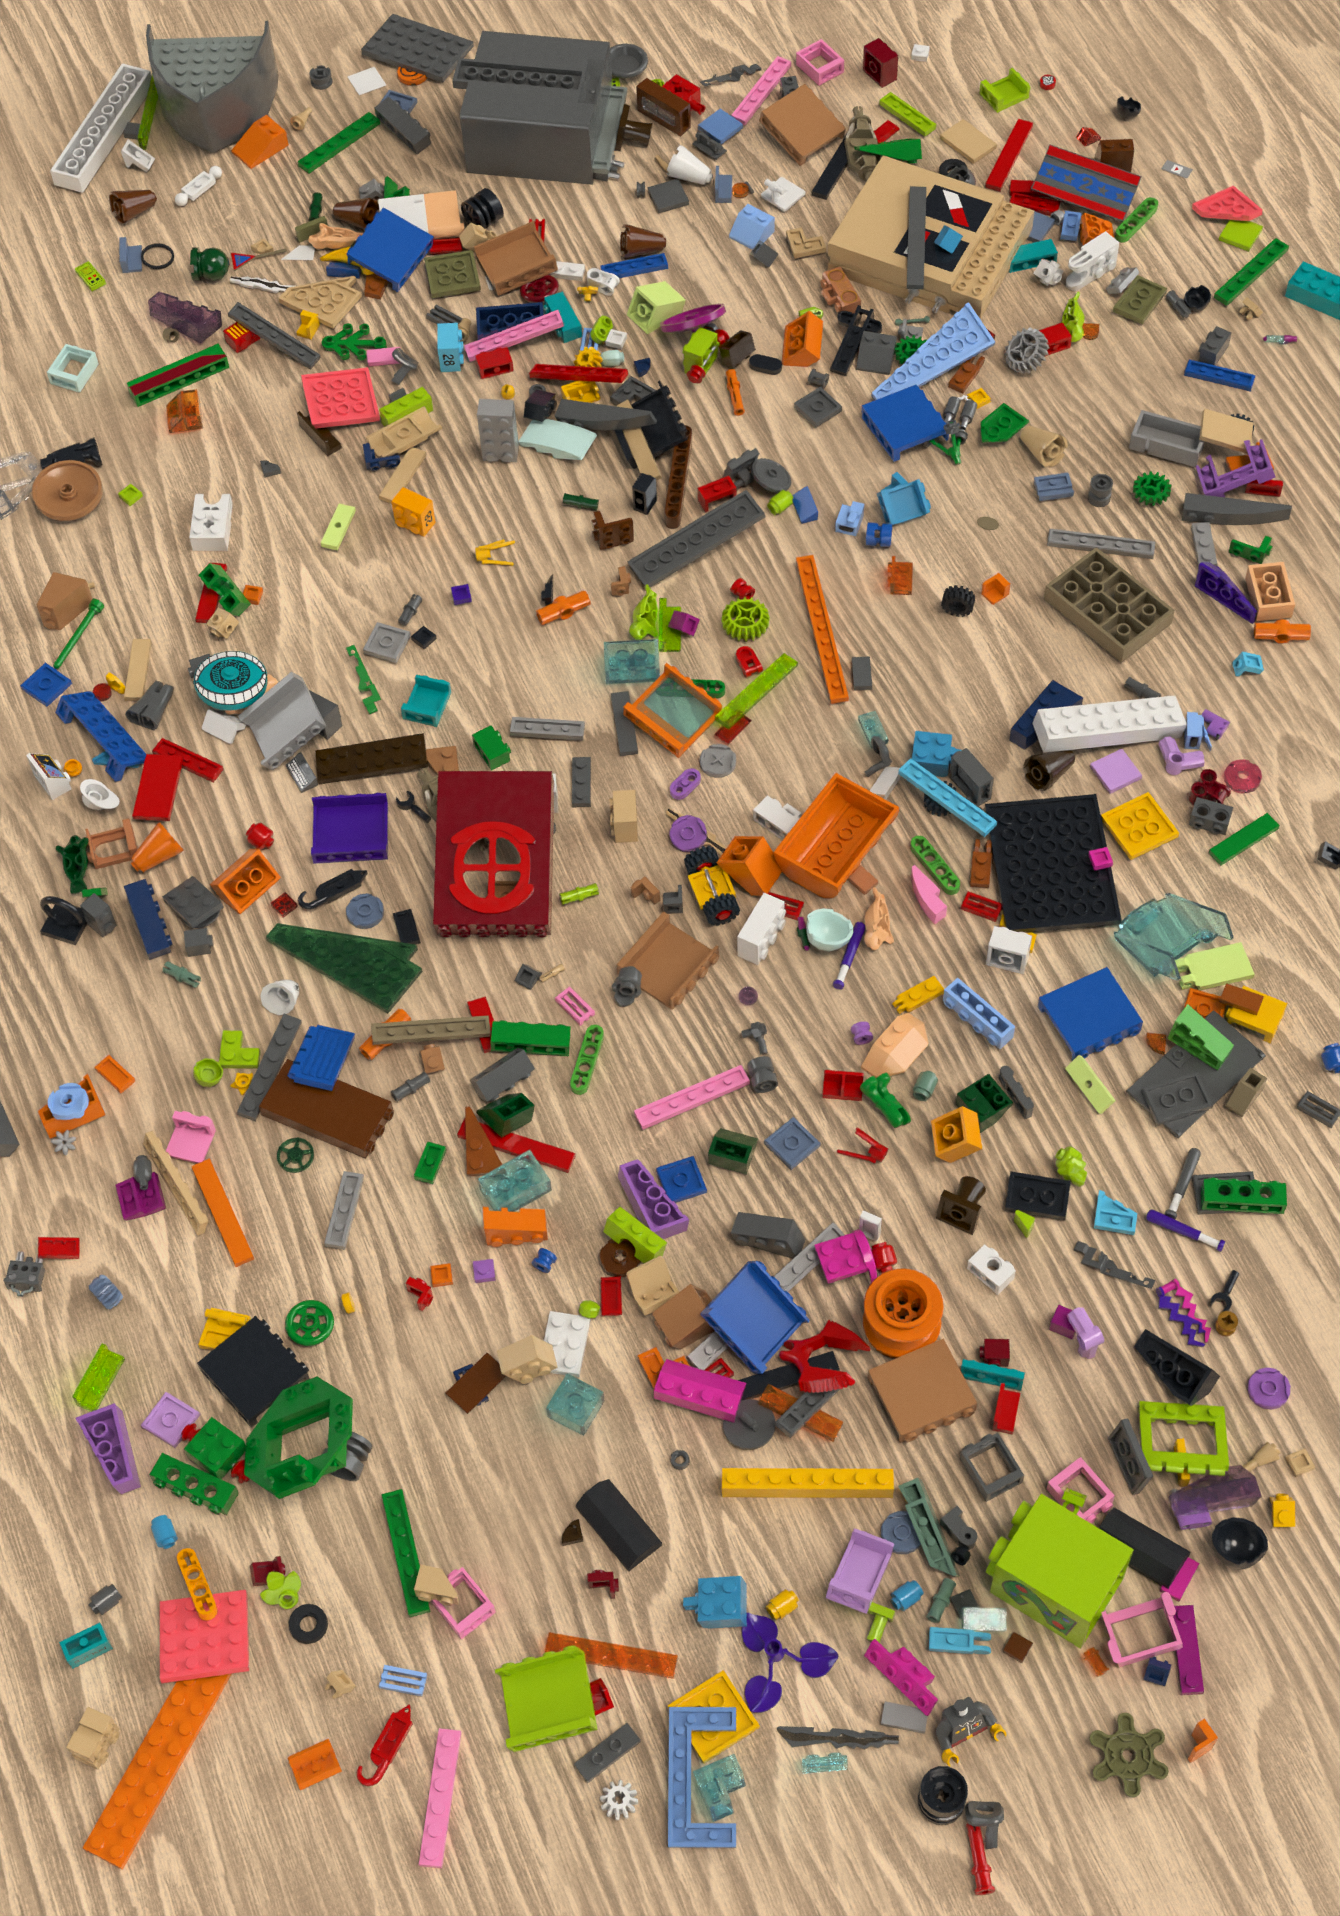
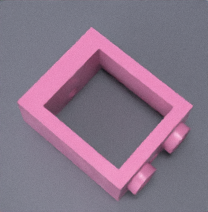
M822 39L796 52V65L818 86L844 73V59ZM821 55L828 64L816 69L809 61Z
M1080 1457L1048 1481L1046 1490L1062 1506L1065 1500L1062 1499L1064 1492L1061 1488L1080 1473H1083L1104 1497L1083 1514L1080 1510L1076 1514L1092 1524L1100 1512L1106 1513L1113 1507L1112 1503L1115 1495ZM1068 1504L1066 1509L1074 1512L1075 1507L1073 1504Z
M463 1567L459 1570H453L447 1578L453 1588L464 1581L482 1605L457 1624L440 1601L431 1599L432 1604L461 1640L496 1613L494 1605Z

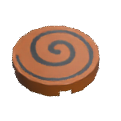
M398 67L397 70L399 80L406 85L414 83L419 85L428 78L426 75L402 67Z

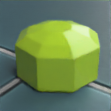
M591 1300L582 1301L579 1307V1312L582 1316L596 1318L599 1315L600 1306L596 1302Z

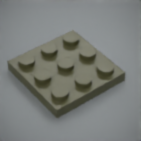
M473 250L424 258L432 298L481 290Z

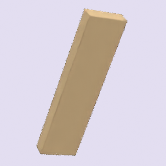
M414 447L407 451L380 493V500L391 503L401 488L407 487L425 459L426 451Z
M133 639L124 694L125 701H138L144 695L152 644L151 639Z

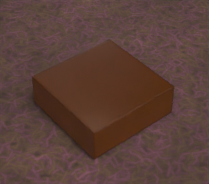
M1013 1632L1003 1653L1023 1663L1033 1642Z

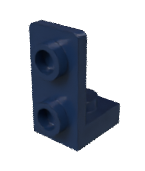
M363 444L367 470L376 471L383 467L395 468L400 464L399 455L375 458L374 449H370V444Z

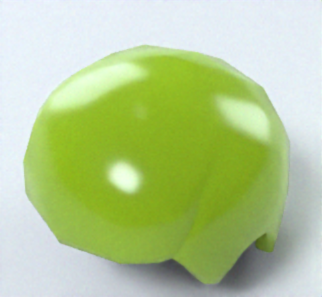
M204 1058L196 1062L193 1076L199 1085L213 1087L222 1079L223 1068L214 1059Z

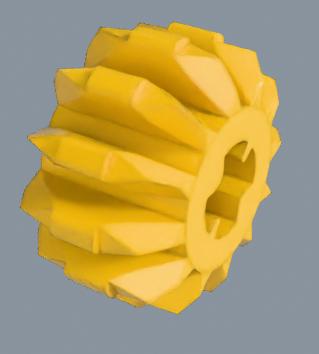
M584 347L583 351L579 350V354L574 355L576 358L573 361L575 366L602 367L600 363L603 360L600 352L593 347L589 349Z

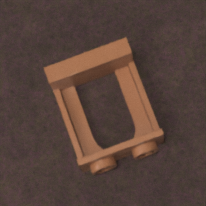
M129 818L122 820L123 827L93 835H90L89 830L85 829L86 838L89 839L86 848H90V852H87L89 862L94 863L95 869L132 860L131 857L138 848ZM123 838L127 840L128 852L103 858L95 854L96 848L101 844Z

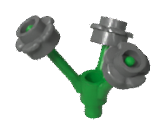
M949 420L943 428L946 434H951L952 447L946 449L934 441V439L921 443V445L927 447L931 444L935 445L954 460L955 465L962 463L960 459V445L966 442L968 434L963 429H959L960 423H957L956 420Z

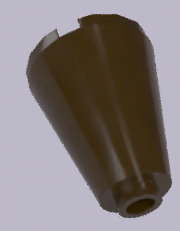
M1071 750L1032 755L1025 760L1023 765L1027 770V774H1025L1026 779L1035 789H1043L1045 791L1074 764L1075 755Z

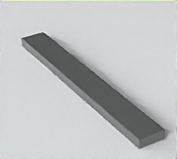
M910 186L906 289H924L927 187Z

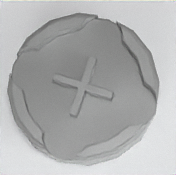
M713 744L702 751L700 767L710 777H725L730 775L736 767V754L726 745Z

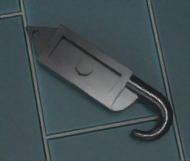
M350 869L320 884L316 889L317 899L312 902L305 903L303 897L307 892H302L298 896V904L304 909L311 910L326 902L329 903L361 887V883L368 872L367 870Z

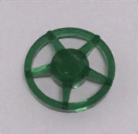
M299 1137L286 1140L279 1146L277 1151V1161L280 1167L290 1173H299L306 1170L314 1160L312 1145L307 1140ZM296 1142L294 1147L290 1149L284 1148L288 1144ZM299 1142L307 1145L310 1150L299 1148ZM282 1151L285 1152L288 1157L284 1161V1163H282L280 1160V1155ZM311 1153L309 1161L303 1166L301 1161L304 1155ZM290 1162L293 1164L298 1163L300 1168H288L286 1165Z

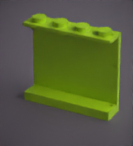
M567 1646L560 1652H545L542 1657H527L522 1659L520 1663H505L501 1666L502 1668L495 1669V1673L501 1676L511 1737L506 1739V1746L509 1750L518 1752L598 1730L585 1654L580 1648Z

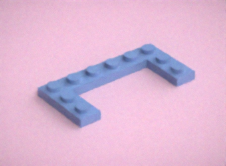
M669 1707L668 1848H736V1823H691V1731H736V1707Z

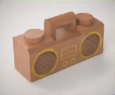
M841 266L822 273V280L820 282L823 290L821 294L827 304H834L837 313L841 311L855 313L857 306H861V299Z

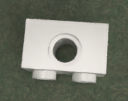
M985 1244L968 1260L967 1269L997 1295L1014 1280L1016 1272L1014 1266L1000 1258L995 1249L989 1248ZM994 1266L997 1268V1270L992 1271L988 1269V1267Z

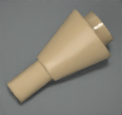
M307 107L304 112L291 117V125L297 130H303L308 116L312 113V109Z
M1266 1442L1253 1459L1242 1467L1246 1473H1249L1258 1466L1280 1460L1278 1456L1280 1451L1274 1443Z

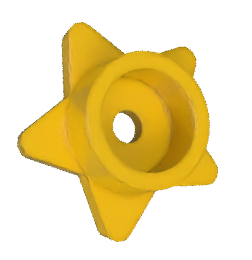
M236 1073L235 1082L230 1086L239 1089L240 1094L244 1095L251 1084L253 1073Z

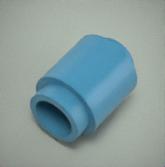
M160 1515L151 1521V1530L157 1546L163 1547V1549L171 1548L178 1539L171 1519L167 1515Z
M915 1580L907 1581L891 1593L892 1598L890 1601L896 1610L901 1609L905 1611L918 1602L921 1596L924 1595V1592Z

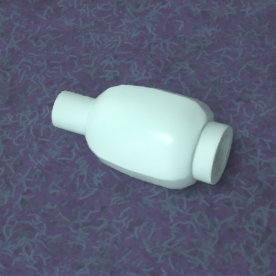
M609 350L601 353L603 360L601 364L604 366H618L621 362H624V353L619 350Z

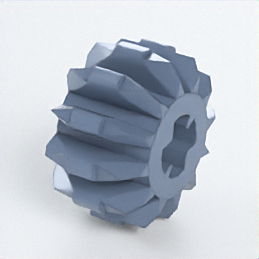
M105 1275L96 1277L89 1285V1290L107 1309L116 1307L123 1299L122 1293Z

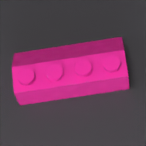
M666 1359L654 1389V1399L734 1423L746 1383Z

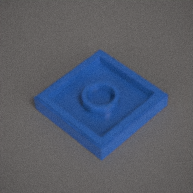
M45 662L20 687L27 694L48 707L72 685V682Z
M694 1156L656 1168L662 1188L666 1191L665 1194L675 1203L707 1193V1188Z

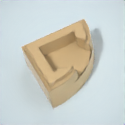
M265 239L251 245V250L257 254L274 251L273 247Z

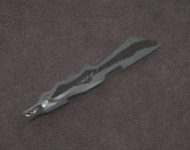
M777 1727L778 1733L791 1747L831 1742L836 1749L847 1745L852 1749L859 1747L865 1750L871 1746L880 1748L885 1744H899V1735H886L884 1732L865 1730V1733H859L854 1730L832 1728L830 1732H814V1727Z

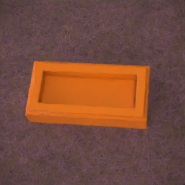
M110 1055L94 1067L119 1093H123L135 1082V1078Z

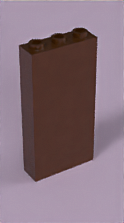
M287 1059L259 1105L261 1115L366 1159L368 1154L374 1151L375 1142L378 1137L383 1135L387 1121H390L394 1115L392 1102L338 1079L332 1091L295 1083L294 1079L288 1077L289 1070L294 1061Z

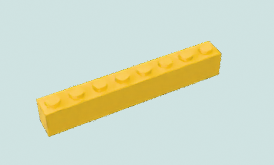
M722 1468V1497L893 1498L894 1493L893 1469Z

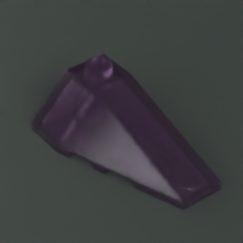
M1236 1465L1229 1466L1228 1471H1225V1476L1208 1474L1169 1495L1168 1498L1174 1516L1179 1517L1252 1507L1262 1495L1256 1477L1243 1466Z

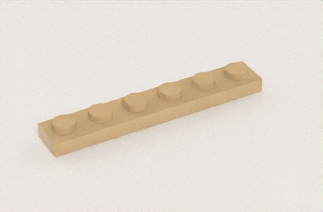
M153 1131L145 1133L143 1146L197 1236L204 1234L208 1224L206 1214L201 1212L197 1199L193 1198L190 1193L188 1184L181 1179L178 1168L172 1164L171 1157L163 1149L160 1138L156 1137Z

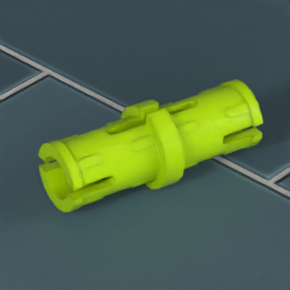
M594 883L581 888L579 886L575 887L574 890L559 893V896H561L562 905L573 901L579 900L580 902L584 898L599 895V892H597L599 890L597 884Z

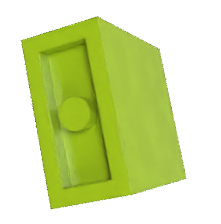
M1011 68L1007 77L992 84L986 79L981 81L979 94L998 113L1028 99L1030 85L1014 68Z

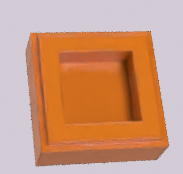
M245 585L243 595L251 604L259 605L263 594V587Z
M450 1263L430 1266L433 1287L453 1285Z

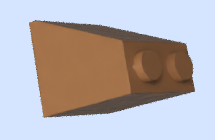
M56 572L52 573L37 603L44 627L62 630L89 607L92 596L86 579Z
M689 1284L652 1313L656 1319L654 1320L655 1325L659 1330H663L666 1335L664 1339L670 1347L681 1350L715 1331L700 1315L712 1301L705 1290Z

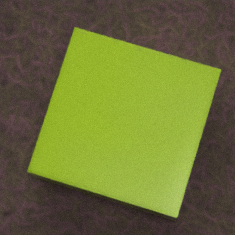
M129 484L118 493V496L131 506L142 498L143 494L135 486Z

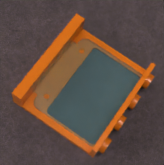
M668 663L664 665V673L633 704L627 702L623 707V715L678 758L722 714V705L719 700L710 697L703 688L697 687L689 677H684L675 666H670Z

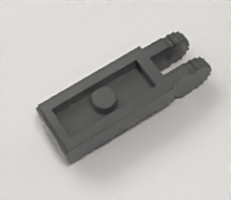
M1002 1066L999 1072V1081H1001V1084L1024 1119L1032 1117L1033 1101L1030 1097H1026L1020 1082H1016L1013 1078V1070L1009 1066Z

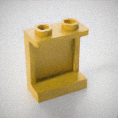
M1243 985L1242 989L1264 996L1258 1014L1254 1015L1234 1007H1229L1225 1016L1228 1018L1227 1022L1230 1025L1234 1022L1264 1034L1263 1041L1271 1044L1288 1003Z

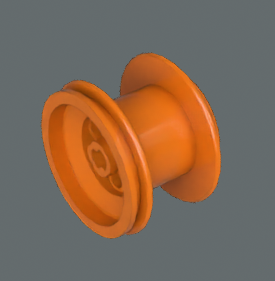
M906 1268L894 1269L879 1275L869 1285L864 1298L863 1328L871 1345L881 1354L896 1359L936 1342L941 1330V1318L944 1309L941 1292L928 1276L916 1270ZM905 1301L906 1304L901 1305L898 1302ZM890 1307L893 1311L888 1312L886 1308ZM915 1307V1308H918L919 1310H918V1312H914V1311H912V1308Z

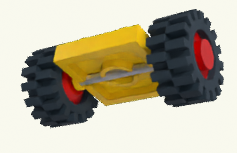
M701 846V849L695 848L696 851L692 850L690 854L686 855L684 864L689 873L688 880L700 910L703 909L708 923H711V925L716 924V926H719L720 923L724 925L727 921L729 923L740 912L736 901V893L730 878L718 866L717 861L719 857L714 847L707 846L705 848V846Z

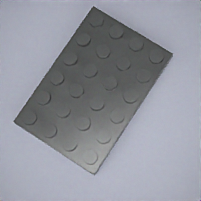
M392 14L363 46L361 54L396 67H402L426 75L428 78L443 83L456 68L458 58H464L474 47V43L471 40Z

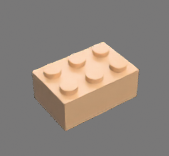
M1284 562L1248 565L1245 580L1251 603L1257 610L1256 621L1292 618L1295 602Z

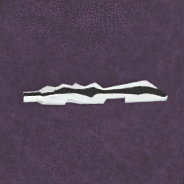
M231 276L230 283L273 293L284 292L288 287H294L291 285H280L278 281L269 282L258 277Z

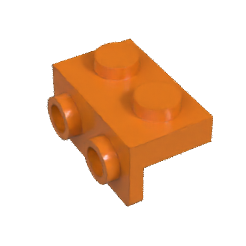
M329 1739L288 1757L300 1790L342 1772Z

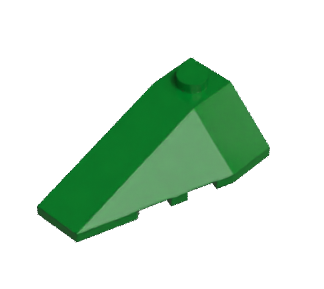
M908 138L854 147V150L907 161L908 164L917 163V159H922L921 139Z

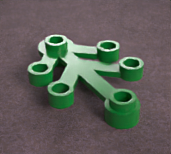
M350 323L344 324L343 330L336 335L326 336L321 341L322 347L326 351H335L342 360L350 358L349 350L356 355L358 360H365L367 357L366 351L358 349L356 346L382 349L387 348V343L380 336L374 340H358L370 333L368 324H361L359 331L347 339H342L346 335L353 333V326Z

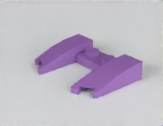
M1260 439V445L1250 446V440L1244 441L1251 463L1218 476L1211 455L1206 457L1209 463L1202 469L1196 465L1204 495L1225 497L1224 492L1254 480L1261 484L1276 478L1263 440Z

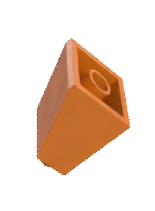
M735 836L717 861L719 867L749 894L755 896H762L763 893L768 894L782 873L773 856L772 849L763 836Z

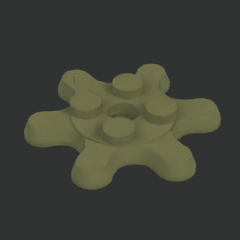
M1121 1713L1117 1718L1118 1731L1115 1734L1107 1735L1100 1730H1095L1090 1734L1091 1744L1104 1752V1760L1094 1767L1093 1776L1098 1781H1105L1111 1776L1120 1777L1124 1782L1125 1794L1134 1798L1141 1792L1140 1779L1144 1775H1151L1159 1780H1163L1168 1776V1767L1164 1763L1157 1761L1153 1754L1154 1749L1164 1742L1165 1735L1162 1730L1156 1728L1147 1734H1140L1134 1728L1132 1715ZM1125 1750H1130L1134 1753L1135 1759L1129 1762L1123 1758L1122 1753Z

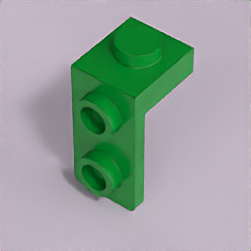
M1265 536L1259 548L1232 539L1229 553L1262 564L1266 555L1270 556L1273 548L1270 545L1272 538Z

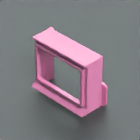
M1168 1592L1161 1593L1158 1599L1110 1614H1106V1611L1101 1612L1110 1639L1108 1647L1113 1661L1118 1664L1119 1668L1183 1648V1643L1173 1618L1176 1610ZM1163 1608L1174 1642L1121 1657L1111 1624Z

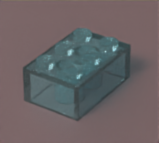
M658 639L604 642L606 684L655 682L660 677Z
M530 1150L478 1178L479 1189L493 1211H501L502 1207L508 1208L509 1212H515L552 1191L549 1177Z

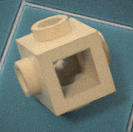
M218 607L206 625L217 638L221 636L228 639L239 621L231 613Z

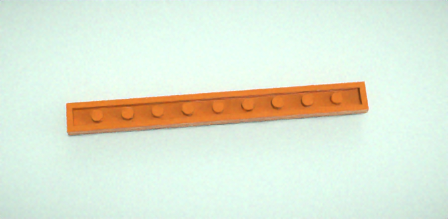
M814 555L796 557V564L830 703L849 701Z

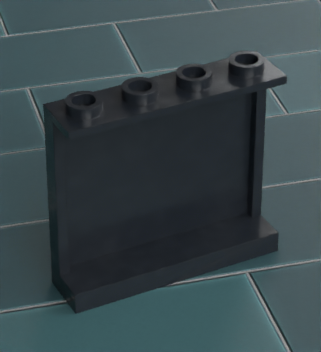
M660 380L658 381L660 389L631 404L633 409L651 411L657 420L656 424L641 427L654 458L688 439L685 434L687 429L684 423L680 422L682 417L679 411L675 410L676 403L672 397H669L671 392L668 386H664ZM614 430L628 463L633 469L637 468L638 466L623 430Z
M254 1316L197 1362L200 1371L251 1428L258 1423L256 1418L273 1404L282 1390L298 1384L304 1378L306 1380L310 1379L308 1367L302 1361L299 1363L295 1359L296 1355L291 1348L288 1347L286 1349L282 1345L284 1342L277 1333L273 1335L269 1331L271 1328L264 1319L260 1321L257 1316Z

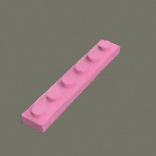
M777 56L731 116L743 125H746L779 83L780 78L789 70L791 61Z
M559 310L464 345L471 362L475 360V355L480 352L493 351L499 347H511L561 328L564 324Z
M739 1065L634 1110V1115L642 1130L747 1086L750 1084V1080L742 1065Z
M440 1728L438 1730L419 1866L442 1869L461 1740L460 1730Z

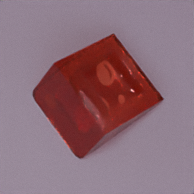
M1082 127L1076 136L1084 146H1089L1101 140V136L1093 128Z

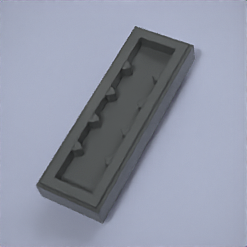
M626 1723L574 1763V1766L585 1781L589 1783L637 1746L641 1740L630 1725Z

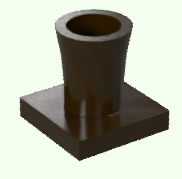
M624 104L615 145L616 151L621 152L624 138L638 141L647 146L649 144L653 123L628 120L630 105Z
M964 1176L960 1179L956 1194L944 1190L940 1197L936 1219L973 1235L982 1207L977 1203L986 1193L984 1184L974 1177Z

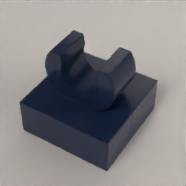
M1156 1657L1150 1658L1143 1680L1165 1686L1171 1664H1168L1167 1660L1162 1662L1156 1660Z

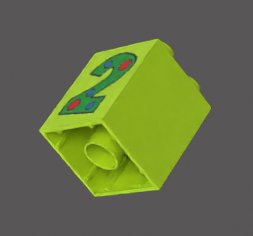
M1041 1493L1034 1505L1023 1501L1011 1521L1013 1527L1008 1534V1538L1011 1541L1001 1536L993 1547L988 1558L991 1561L985 1572L993 1577L990 1593L1081 1649L1101 1617V1612H1104L1124 1579L1134 1549Z

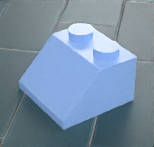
M747 204L738 213L729 238L753 250L759 240L764 243L775 232V217Z

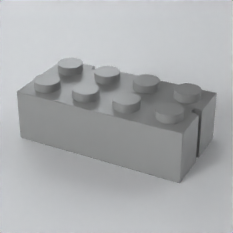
M479 399L477 420L483 461L492 462L501 459L502 462H517L519 441L514 400Z
M1141 410L1131 434L1129 449L1143 453L1148 451L1147 454L1196 467L1206 442L1199 440L1201 426Z

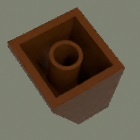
M1133 139L1100 140L1095 153V160L1131 172L1134 157Z

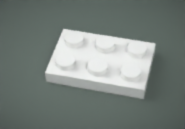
M550 1311L544 1341L553 1346L558 1367L552 1370L551 1373L580 1377L591 1318Z

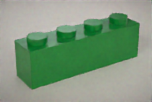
M504 1020L493 1021L491 1051L512 1052L514 1049L520 1048L524 1049L526 1054L569 1056L571 1026L563 1024L547 1025L545 1023H514Z

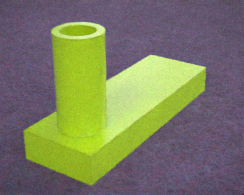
M872 1602L868 1613L875 1615L867 1640L872 1642V1640L876 1639L880 1643L887 1621L893 1622L895 1611Z

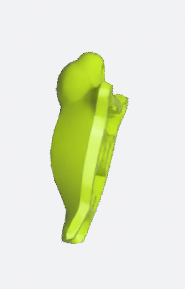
M1077 292L1073 298L1068 300L1062 316L1061 323H1064L1071 334V342H1078L1084 336L1082 326L1085 316L1077 302L1080 292Z
M647 584L645 586L646 595L635 607L633 623L629 628V633L635 640H641L647 634L653 637L658 635L656 628L658 612L657 594Z

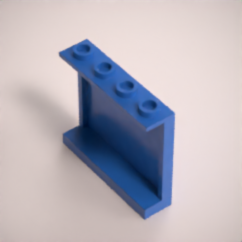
M383 207L380 212L375 214L372 223L366 226L363 235L358 236L356 244L349 248L347 252L348 264H351L352 261L360 264L391 282L392 289L399 292L432 248L434 236Z
M917 385L862 405V419L893 462L900 460L901 451L941 435L946 441L949 440V434H946L943 428L946 423L942 419L941 414L934 409L932 402L928 401L924 391L920 390Z
M1108 967L1039 997V1010L1041 1013L1045 1011L1070 1049L1072 1061L1078 1055L1085 1059L1089 1054L1101 1052L1107 1046L1118 1044L1126 1037H1134L1140 1033L1143 1021Z
M748 1261L700 1313L753 1374H763L767 1369L765 1364L780 1349L784 1342L789 1339L802 1323H809L810 1321L806 1316V1311L793 1302L791 1294L779 1286L780 1282L768 1274L766 1266L760 1261Z

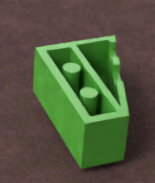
M1188 1004L1175 1020L1167 1038L1217 1071L1234 1047V1044Z

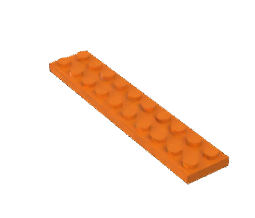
M232 1674L182 1680L175 1683L83 1846L85 1851L123 1870Z

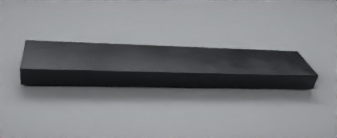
M846 136L814 186L812 196L827 200L848 165L844 144Z
M833 1351L808 1359V1363L812 1367L831 1368L832 1370L840 1371ZM791 1363L765 1371L763 1374L739 1379L738 1381L746 1383L742 1400L754 1399L799 1385L798 1381L801 1372Z

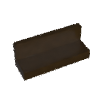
M300 411L297 412L299 426L327 456L342 449L341 443L327 428L316 429L311 424L309 415L305 417Z

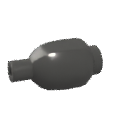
M145 1155L137 1156L133 1163L134 1178L136 1182L140 1183L141 1190L148 1189V1182L152 1178V1164Z

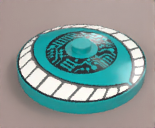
M225 651L208 657L198 666L194 675V685L198 697L207 705L220 710H238L252 705L263 696L268 684L267 672L262 662L253 655L240 651Z

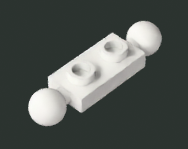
M212 166L209 174L205 171L200 173L181 188L182 193H178L175 196V203L178 206H185L188 198L192 201L197 199L216 183L215 179L221 177V168Z

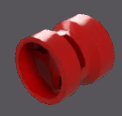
M743 578L737 579L730 588L731 593L736 596L738 595L740 600H743L744 597L749 600L755 594V589L751 585H747Z

